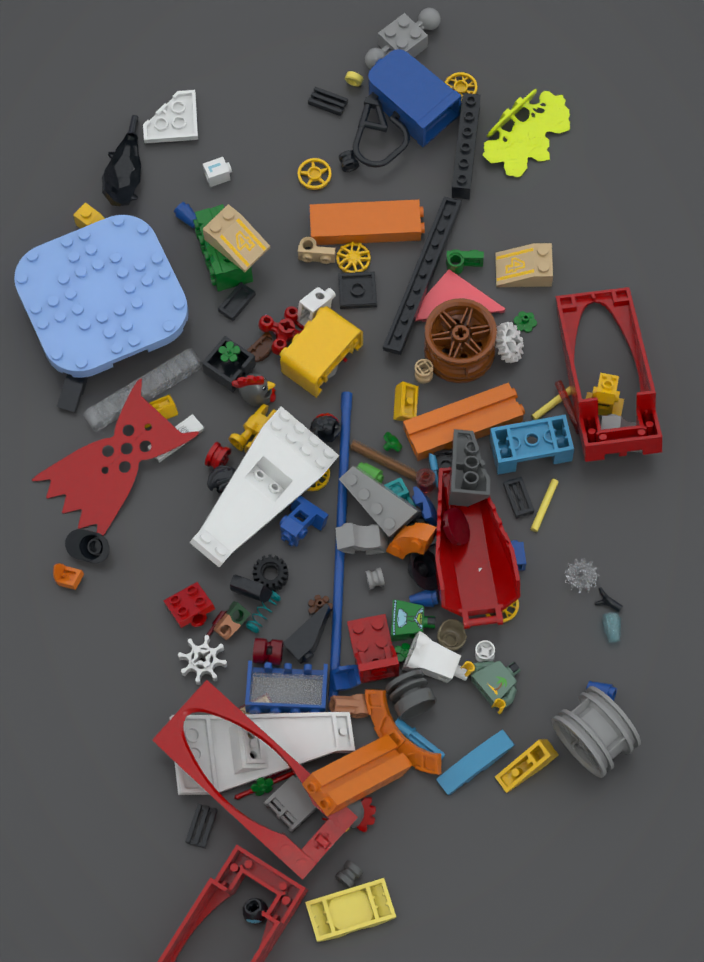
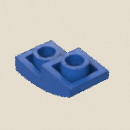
M417 486L413 487L414 495L412 499L415 506L422 510L423 519L433 526L437 525V511L432 501Z

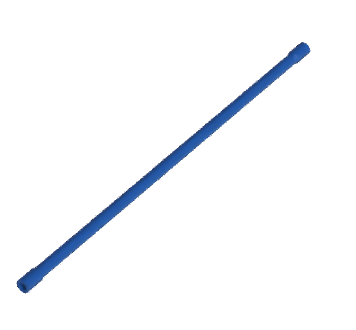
M351 392L341 393L339 478L348 471L350 421L353 396ZM339 478L336 528L346 523L348 489ZM337 541L335 545L330 672L340 666L345 553L337 550ZM331 678L329 680V702L330 697L333 695L339 696V691L333 692Z

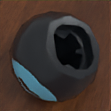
M249 899L242 908L243 917L251 924H260L266 919V917L262 916V911L267 912L268 906L262 899Z

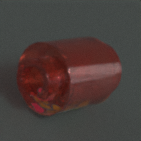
M428 468L420 469L416 474V486L424 493L431 492L435 487V473Z

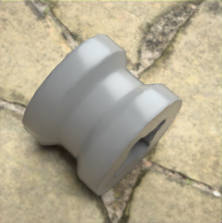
M376 568L372 572L370 570L365 571L369 590L374 589L375 586H385L381 568Z

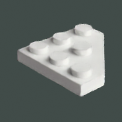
M195 90L177 91L167 104L165 103L155 112V116L143 124L144 143L198 140Z

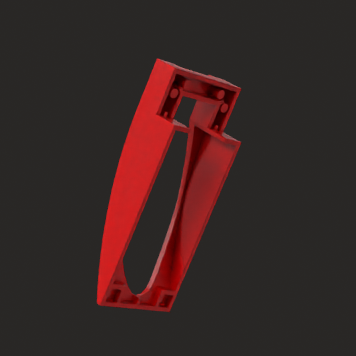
M625 287L556 296L567 374L585 462L605 460V454L619 453V457L627 456L628 451L642 450L643 455L662 453L663 437L656 413V391L630 288ZM591 303H600L608 309L624 335L635 361L640 384V392L636 394V426L601 430L598 417V399L596 397L582 399L574 365L575 344L582 313Z
M206 680L152 741L303 880L342 834L354 823L358 816L348 807L328 816L326 822L301 849L285 833H278L255 822L230 804L208 780L187 743L184 734V721L191 713H209L230 721L254 734L269 745L288 764L302 784L310 776V773ZM307 792L312 801V804L325 815V813L321 810V808L317 805L314 799Z
M236 844L215 880L211 877L158 962H175L196 928L213 910L236 893L246 875L277 895L267 912L262 911V916L267 918L266 927L259 949L251 962H264L309 890Z

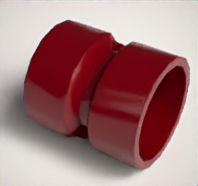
M256 637L253 647V663L264 664L268 661L272 665L281 666L283 640L272 639L268 642L267 638ZM268 648L272 649V655H268Z

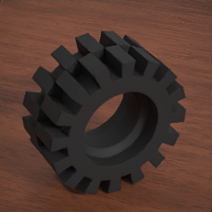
M272 554L266 558L264 555L262 560L258 559L257 564H254V581L264 584L274 592H276V589L281 590L282 585L285 586L287 584L288 569L282 558L278 559L276 555L272 557ZM269 567L275 568L278 571V576L273 580L266 579L263 576L265 569Z

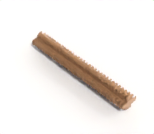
M353 440L350 447L351 450L366 456V458L368 457V459L370 458V460L372 459V461L382 466L385 465V467L412 479V481L414 480V482L416 481V483L418 482L420 477H416L417 470L415 472V469L414 471L413 468L411 470V467L409 468L407 465H402L403 463L400 464V462L392 460V457L391 459L390 456L388 458V455L385 457L386 454L384 455L383 453L381 455V453L373 451V448L371 450V447L369 449V446L367 448V445L365 446L361 442L358 444V442L356 443Z

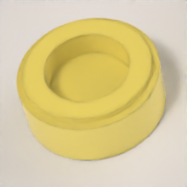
M348 71L345 76L346 82L355 87L361 86L364 80L360 74L353 71Z

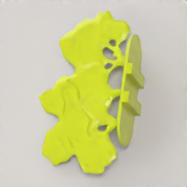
M537 89L531 91L524 99L519 97L512 109H506L498 123L487 134L486 137H491L498 131L499 139L484 142L485 152L483 156L490 163L504 162L506 175L520 177L528 168V157H532L538 162L550 160V154L547 151L549 139L545 137L546 132L562 133L570 130L569 109L565 106L566 100L563 98V95L555 96L550 91H543L539 97L540 102L537 104L529 103L537 93ZM523 107L527 108L530 114L529 118L524 122L519 121L515 117ZM533 108H535L536 110L538 108H542L545 111L543 113H537L533 110ZM512 119L515 122L512 131L503 130L502 127Z

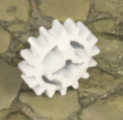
M513 322L501 323L497 326L495 348L499 349L498 355L501 354V360H505L506 363L518 362L522 358L521 354L524 353L522 347H524L523 337H520V330L517 331V326L513 325Z

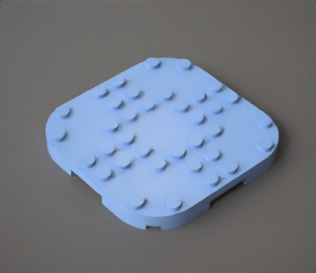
M111 216L39 245L28 251L21 258L15 270L14 280L19 298L29 316L48 361L57 371L70 374L72 377L93 376L112 368L113 363L144 350L151 352L163 347L180 336L186 321H188L189 312L185 294L156 234L145 221L134 216Z

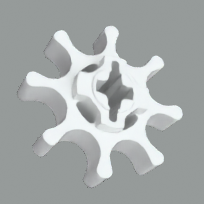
M205 635V641L200 646L195 645L192 639H188V645L192 648L191 652L188 654L178 653L179 660H187L189 662L186 668L181 669L182 675L186 676L189 672H196L197 677L195 681L197 685L201 684V677L205 674L211 675L213 681H217V675L213 672L214 668L217 666L227 667L226 660L216 658L219 652L224 651L223 644H219L216 648H210L208 646L210 642L208 635Z

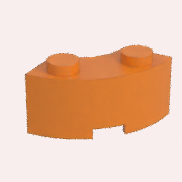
M415 523L411 526L405 525L391 541L386 552L400 559H404L409 553L424 555L434 541L437 527L425 523Z

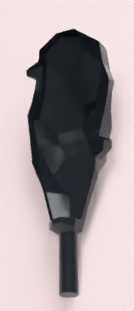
M132 115L129 131L115 152H108L111 160L102 175V193L112 206H127L131 201L138 199V196L134 194L141 177L138 136L135 133L139 118L137 115Z

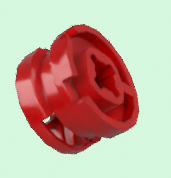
M219 442L214 443L206 456L205 465L208 467L212 466L214 469L221 465L226 466L229 460L228 455H231V449L222 447Z

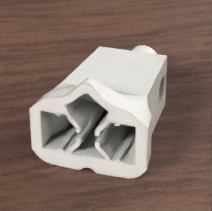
M421 631L415 635L402 670L409 672L420 669L424 675L446 683L452 680L453 676L464 681L468 678L464 675L467 670L465 668L461 669V666L458 665L461 655L432 641Z

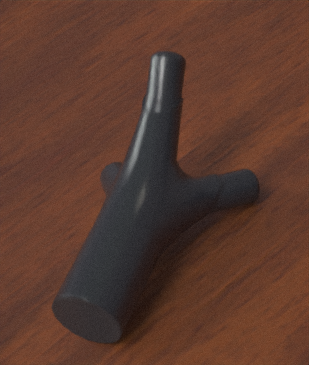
M600 587L599 591L603 599L596 601L595 605H607L619 612L623 605L609 597Z

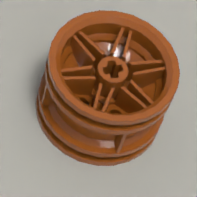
M465 298L451 299L436 306L426 320L424 342L425 359L432 362L433 373L453 383H468L482 377L490 369L495 356L497 328L493 315L482 304ZM447 349L449 353L446 354L442 350Z

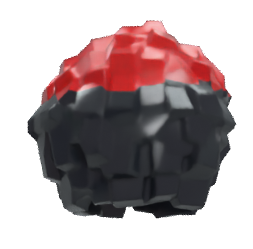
M322 413L313 419L310 430L324 443L333 442L341 433V426L335 416L329 413Z

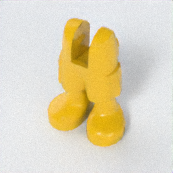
M262 404L243 425L245 431L241 435L236 433L230 435L228 438L230 443L239 451L244 449L246 453L260 429L277 410H272L269 416L266 417L269 406ZM251 435H256L251 442H248Z

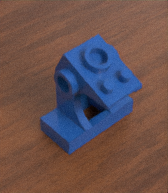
M299 496L291 504L290 511L292 512L288 516L285 515L280 521L281 540H287L291 547L293 545L297 547L299 540L304 539L307 535V528L310 525L320 531L325 527L329 514L304 497ZM297 517H301L304 521L301 522Z

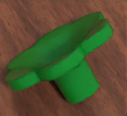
M521 311L513 320L517 330H520V332L525 331L529 333L537 325L534 314L531 312Z
M386 432L383 438L387 443L383 445V448L386 451L392 448L399 452L402 445L398 438L390 432Z

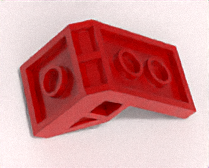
M386 614L347 621L355 664L358 667L361 684L399 676V661L391 642Z

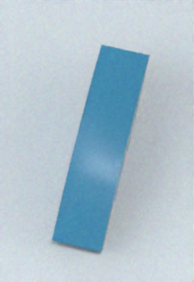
M502 729L451 766L436 780L447 795H451L464 783L471 781L481 771L488 769L512 749L515 744Z

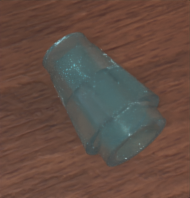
M619 613L604 614L602 623L608 641H620L621 617H619Z

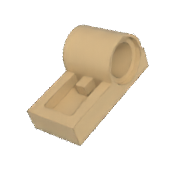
M304 237L298 246V259L304 262L335 263L336 251L335 248L318 247L316 246L315 239Z

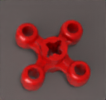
M290 306L286 308L284 319L279 323L274 322L273 318L269 315H264L259 320L258 327L262 332L273 331L276 333L277 339L273 341L271 347L272 352L276 355H280L283 348L287 347V342L304 330L299 331L295 329L294 323L298 319V309L296 307Z

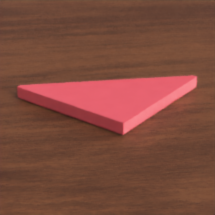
M448 270L424 297L415 322H426L436 306L451 299L465 298L474 300L486 307L490 313L502 314L505 312V308L460 276Z

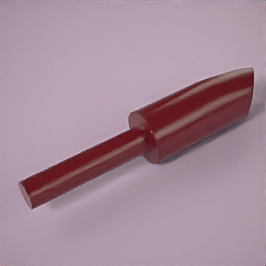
M221 611L212 622L213 626L206 635L210 637L215 625L227 611Z

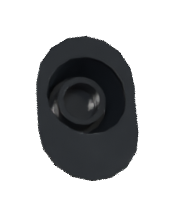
M76 529L71 531L65 540L67 552L71 557L78 560L100 563L109 554L110 547L107 539L97 532Z
M428 549L424 555L412 553L408 564L410 577L424 590L433 591L437 589L434 554Z

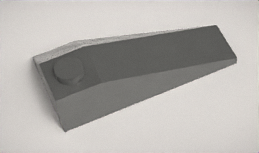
M454 429L449 505L468 507L489 498L490 477L486 472L484 460L481 458L474 432Z

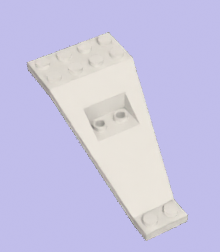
M280 407L260 429L201 529L189 543L220 567L232 553L315 484L339 455L288 411Z
M350 712L245 714L300 765L333 753H352L355 751ZM188 715L184 721V734L191 752L208 780L219 793L256 781L258 778H264L290 769L288 764L269 745L254 734L230 721L215 715ZM175 762L178 795H210Z

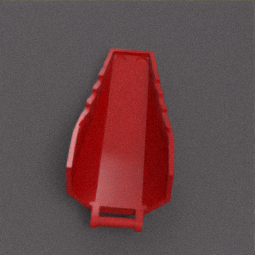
M451 467L439 468L435 561L441 607L461 616L464 629L496 623L497 625H503L502 611L520 598V576L514 548L507 532L503 528L501 518H499L495 504H493L490 496L468 507L454 505L455 508L463 512L468 521L470 538L462 546L450 543L443 530L445 520L442 521L444 511H446L444 487L450 486ZM490 613H495V615H496V616H488V617H480V618H472V619H469V617H468V616L482 615V614H490Z

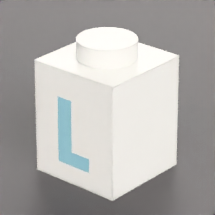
M223 157L203 163L204 174L210 187L230 181L232 169L229 162L226 163Z

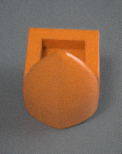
M61 563L55 564L53 566V577L57 585L76 590L84 576L83 571Z

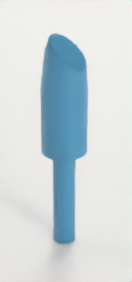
M429 453L431 472H434L436 488H438L439 478L437 471H439L437 458Z

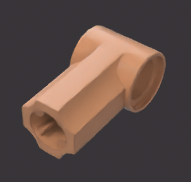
M355 694L352 696L333 695L330 697L329 710L331 712H350L352 718L369 716L365 694Z

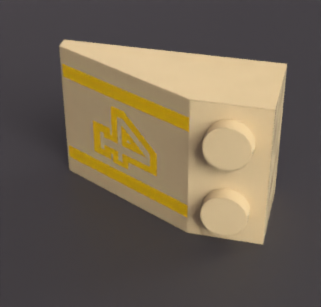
M229 204L203 228L204 240L244 272L270 249V245Z
M533 243L495 253L496 287L552 286V243Z

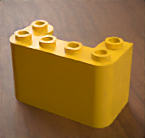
M328 306L321 307L316 312L312 321L309 320L305 324L304 330L294 336L288 348L285 347L281 351V372L317 398L322 392L320 386L323 382L326 383L328 381V375L349 352L352 354L354 349L358 351L363 346V331Z

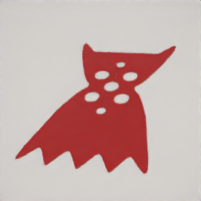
M142 378L136 382L122 408L113 437L95 441L76 450L32 479V481L51 480L46 498L66 495L62 510L63 514L82 510L78 529L97 524V533L104 536L129 495L138 472L139 462L171 451L199 434L198 431L181 433L141 396ZM151 424V430H145V425ZM132 425L134 433L131 436L124 435V426ZM149 441L151 449L148 452L141 451V442ZM124 443L132 445L133 449L130 454H123L121 452V446ZM107 445L114 448V453L109 457L102 454V449ZM123 461H127L131 465L130 470L126 473L119 470V465ZM108 467V473L103 474L102 468Z

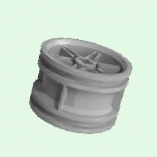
M589 686L586 692H582L578 696L579 705L572 711L567 709L561 710L559 716L556 715L551 719V723L562 743L579 763L593 775L603 778L607 771H611L614 768L612 759L621 752L629 755L634 751V748L641 745V739L636 728L621 708L603 691L594 686Z

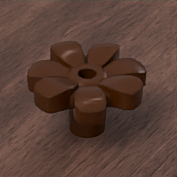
M315 595V601L310 599L308 602L310 607L308 611L311 615L316 613L326 603L331 610L333 609V604L328 603V596H324L321 599L320 595Z

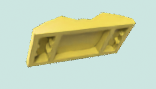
M384 878L305 902L317 942L339 938L361 929L375 927L396 918Z

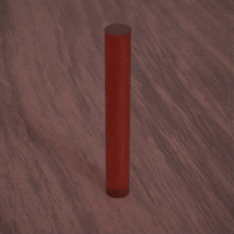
M562 380L557 381L555 386L576 433L579 434L573 405Z

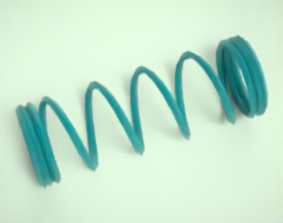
M272 591L271 598L279 602L281 597ZM271 599L268 600L269 602H272L274 605H277ZM263 602L262 604L264 607H257V611L259 614H252V618L254 621H248L246 623V627L254 633H259L260 629L249 622L256 623L261 627L263 626L254 619L253 615H258L268 620L259 612L258 608H264L272 613V611L269 610Z

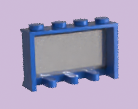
M248 661L245 699L246 713L326 712L328 664H324L323 670H312L311 664H305L304 669H292L291 663H285L284 669L272 668V663L270 662L264 663V668L253 667L252 661Z

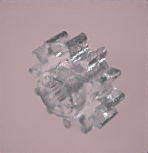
M575 558L574 565L568 563V570L564 573V576L567 577L565 583H572L571 590L578 587L579 593H581L582 588L589 592L590 586L596 587V580H599V575L595 574L598 571V567L592 568L593 561L587 564L585 563V558H582L580 563ZM583 573L585 574V577H579L578 575H581Z

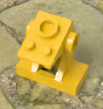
M600 373L598 387L594 386L593 393L587 392L586 399L596 397L599 404L609 405V407L598 405V415L616 414L621 416L624 399L619 398L620 391H616L619 376Z

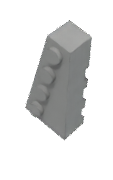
M352 466L339 478L388 537H394L402 527L409 524L422 512L359 467Z

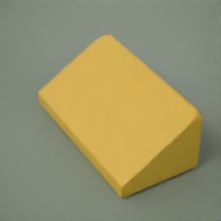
M403 381L396 385L394 420L405 421L417 416L419 386Z
M170 394L149 403L166 419L178 415L176 405ZM146 424V425H145V428H148V427H150V426H152V425H151V424Z

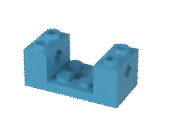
M566 414L490 428L489 441L497 475L516 472L517 462L552 456L554 465L570 462L573 459L574 446ZM533 436L537 439V442L530 444L527 442V438Z

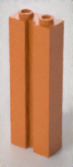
M419 199L310 204L311 237L315 239L316 245L348 244L351 242L421 241V234L425 233L424 222L421 223L420 218L424 217L423 206H420Z
M508 382L403 421V430L417 461L428 458L429 453L434 454L443 449H452L454 429L473 431L475 438L479 439L490 435V428L522 423L525 410L522 404L516 402L518 398L515 388H511Z
M387 734L314 771L302 785L328 817L399 779L413 764L404 753L399 754L396 751L398 746Z

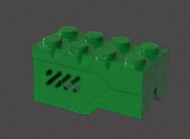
M223 204L195 212L196 219L193 220L197 239H199L202 255L205 257L206 268L210 272L212 286L216 285L218 292L236 287L240 282L243 284L253 282L251 267L244 272L204 240L203 228L224 209Z

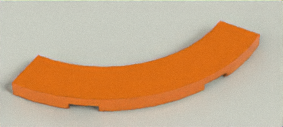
M365 689L367 711L371 716L375 726L374 730L378 737L381 738L388 734L398 746L396 751L399 754L404 753L415 769L430 774H441V753L422 749L402 734L390 714L386 690Z

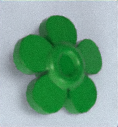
M231 341L226 343V347L221 346L219 348V353L222 354L221 360L227 362L230 359L231 362H235L238 359L236 354L240 353L239 346H234V343Z
M408 643L395 647L399 663L406 660L410 648Z
M261 777L256 780L257 784L251 785V790L257 796H261L264 794V791L265 793L272 791L273 780L271 778L265 780Z

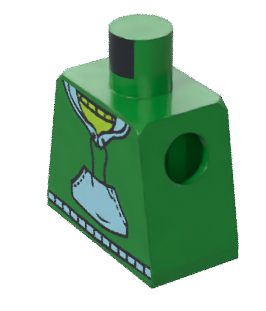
M393 600L391 641L414 639L419 631L423 633V628H435L436 616H424L423 605Z

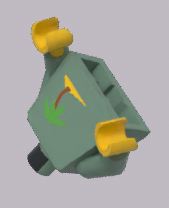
M466 661L460 667L467 670L464 674L466 677L473 673L471 675V682L490 703L491 708H494V710L497 707L499 708L498 714H501L506 707L513 703L517 692V681L514 676L521 671L515 662L505 667L501 661L476 663Z

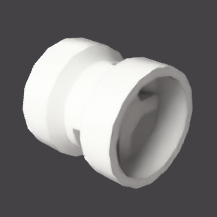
M487 640L480 641L475 648L476 661L494 660V645Z

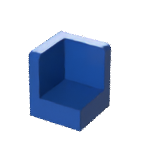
M357 664L339 666L329 672L333 692L351 690L361 684Z

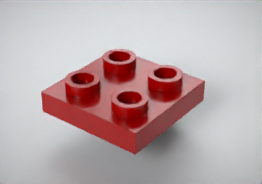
M198 582L163 600L180 628L190 623L193 627L202 626L206 622V614L215 610L213 603Z

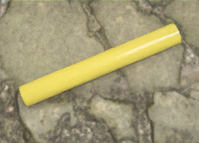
M570 386L531 415L533 420H538L571 395Z
M551 479L530 528L534 532H538L559 483L556 479Z

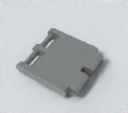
M293 775L263 803L277 814L276 817L278 819H282L290 832H293L318 809L312 804L298 777L295 778ZM284 815H285L293 824H291V823L284 817Z

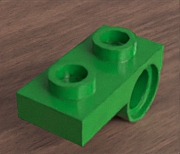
M458 249L447 251V270H451L459 275L462 273L464 266L483 267L484 252L478 250L460 251Z

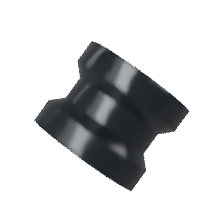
M353 150L344 151L338 156L344 172H352L359 167V161L356 160Z

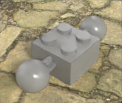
M425 8L420 12L416 23L404 13L378 32V45L381 48H372L366 53L365 63L367 67L371 69L380 58L383 59L391 51L397 49L404 50L411 56L416 57L428 47V35L423 30L431 31L439 26L441 21L439 12L434 8Z

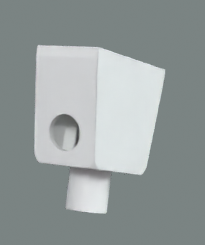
M320 287L310 292L299 301L297 321L305 326L309 320L312 321L319 308H324L325 306L331 308L332 299L336 296L335 292L331 288L324 291Z

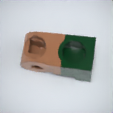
M233 601L228 611L215 625L214 631L223 639L228 640L251 613L241 604Z

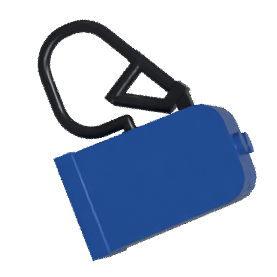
M400 49L391 51L383 59L380 58L369 71V96L365 97L364 109L353 142V153L362 164L378 168L389 164L407 148L410 135L422 147L426 146L460 116L461 94L449 87L408 52ZM371 108L376 110L379 123L367 121ZM386 113L390 117L389 120L402 131L403 142L385 159L381 161L368 160L359 151L363 131L365 128L387 132L388 125L384 115Z

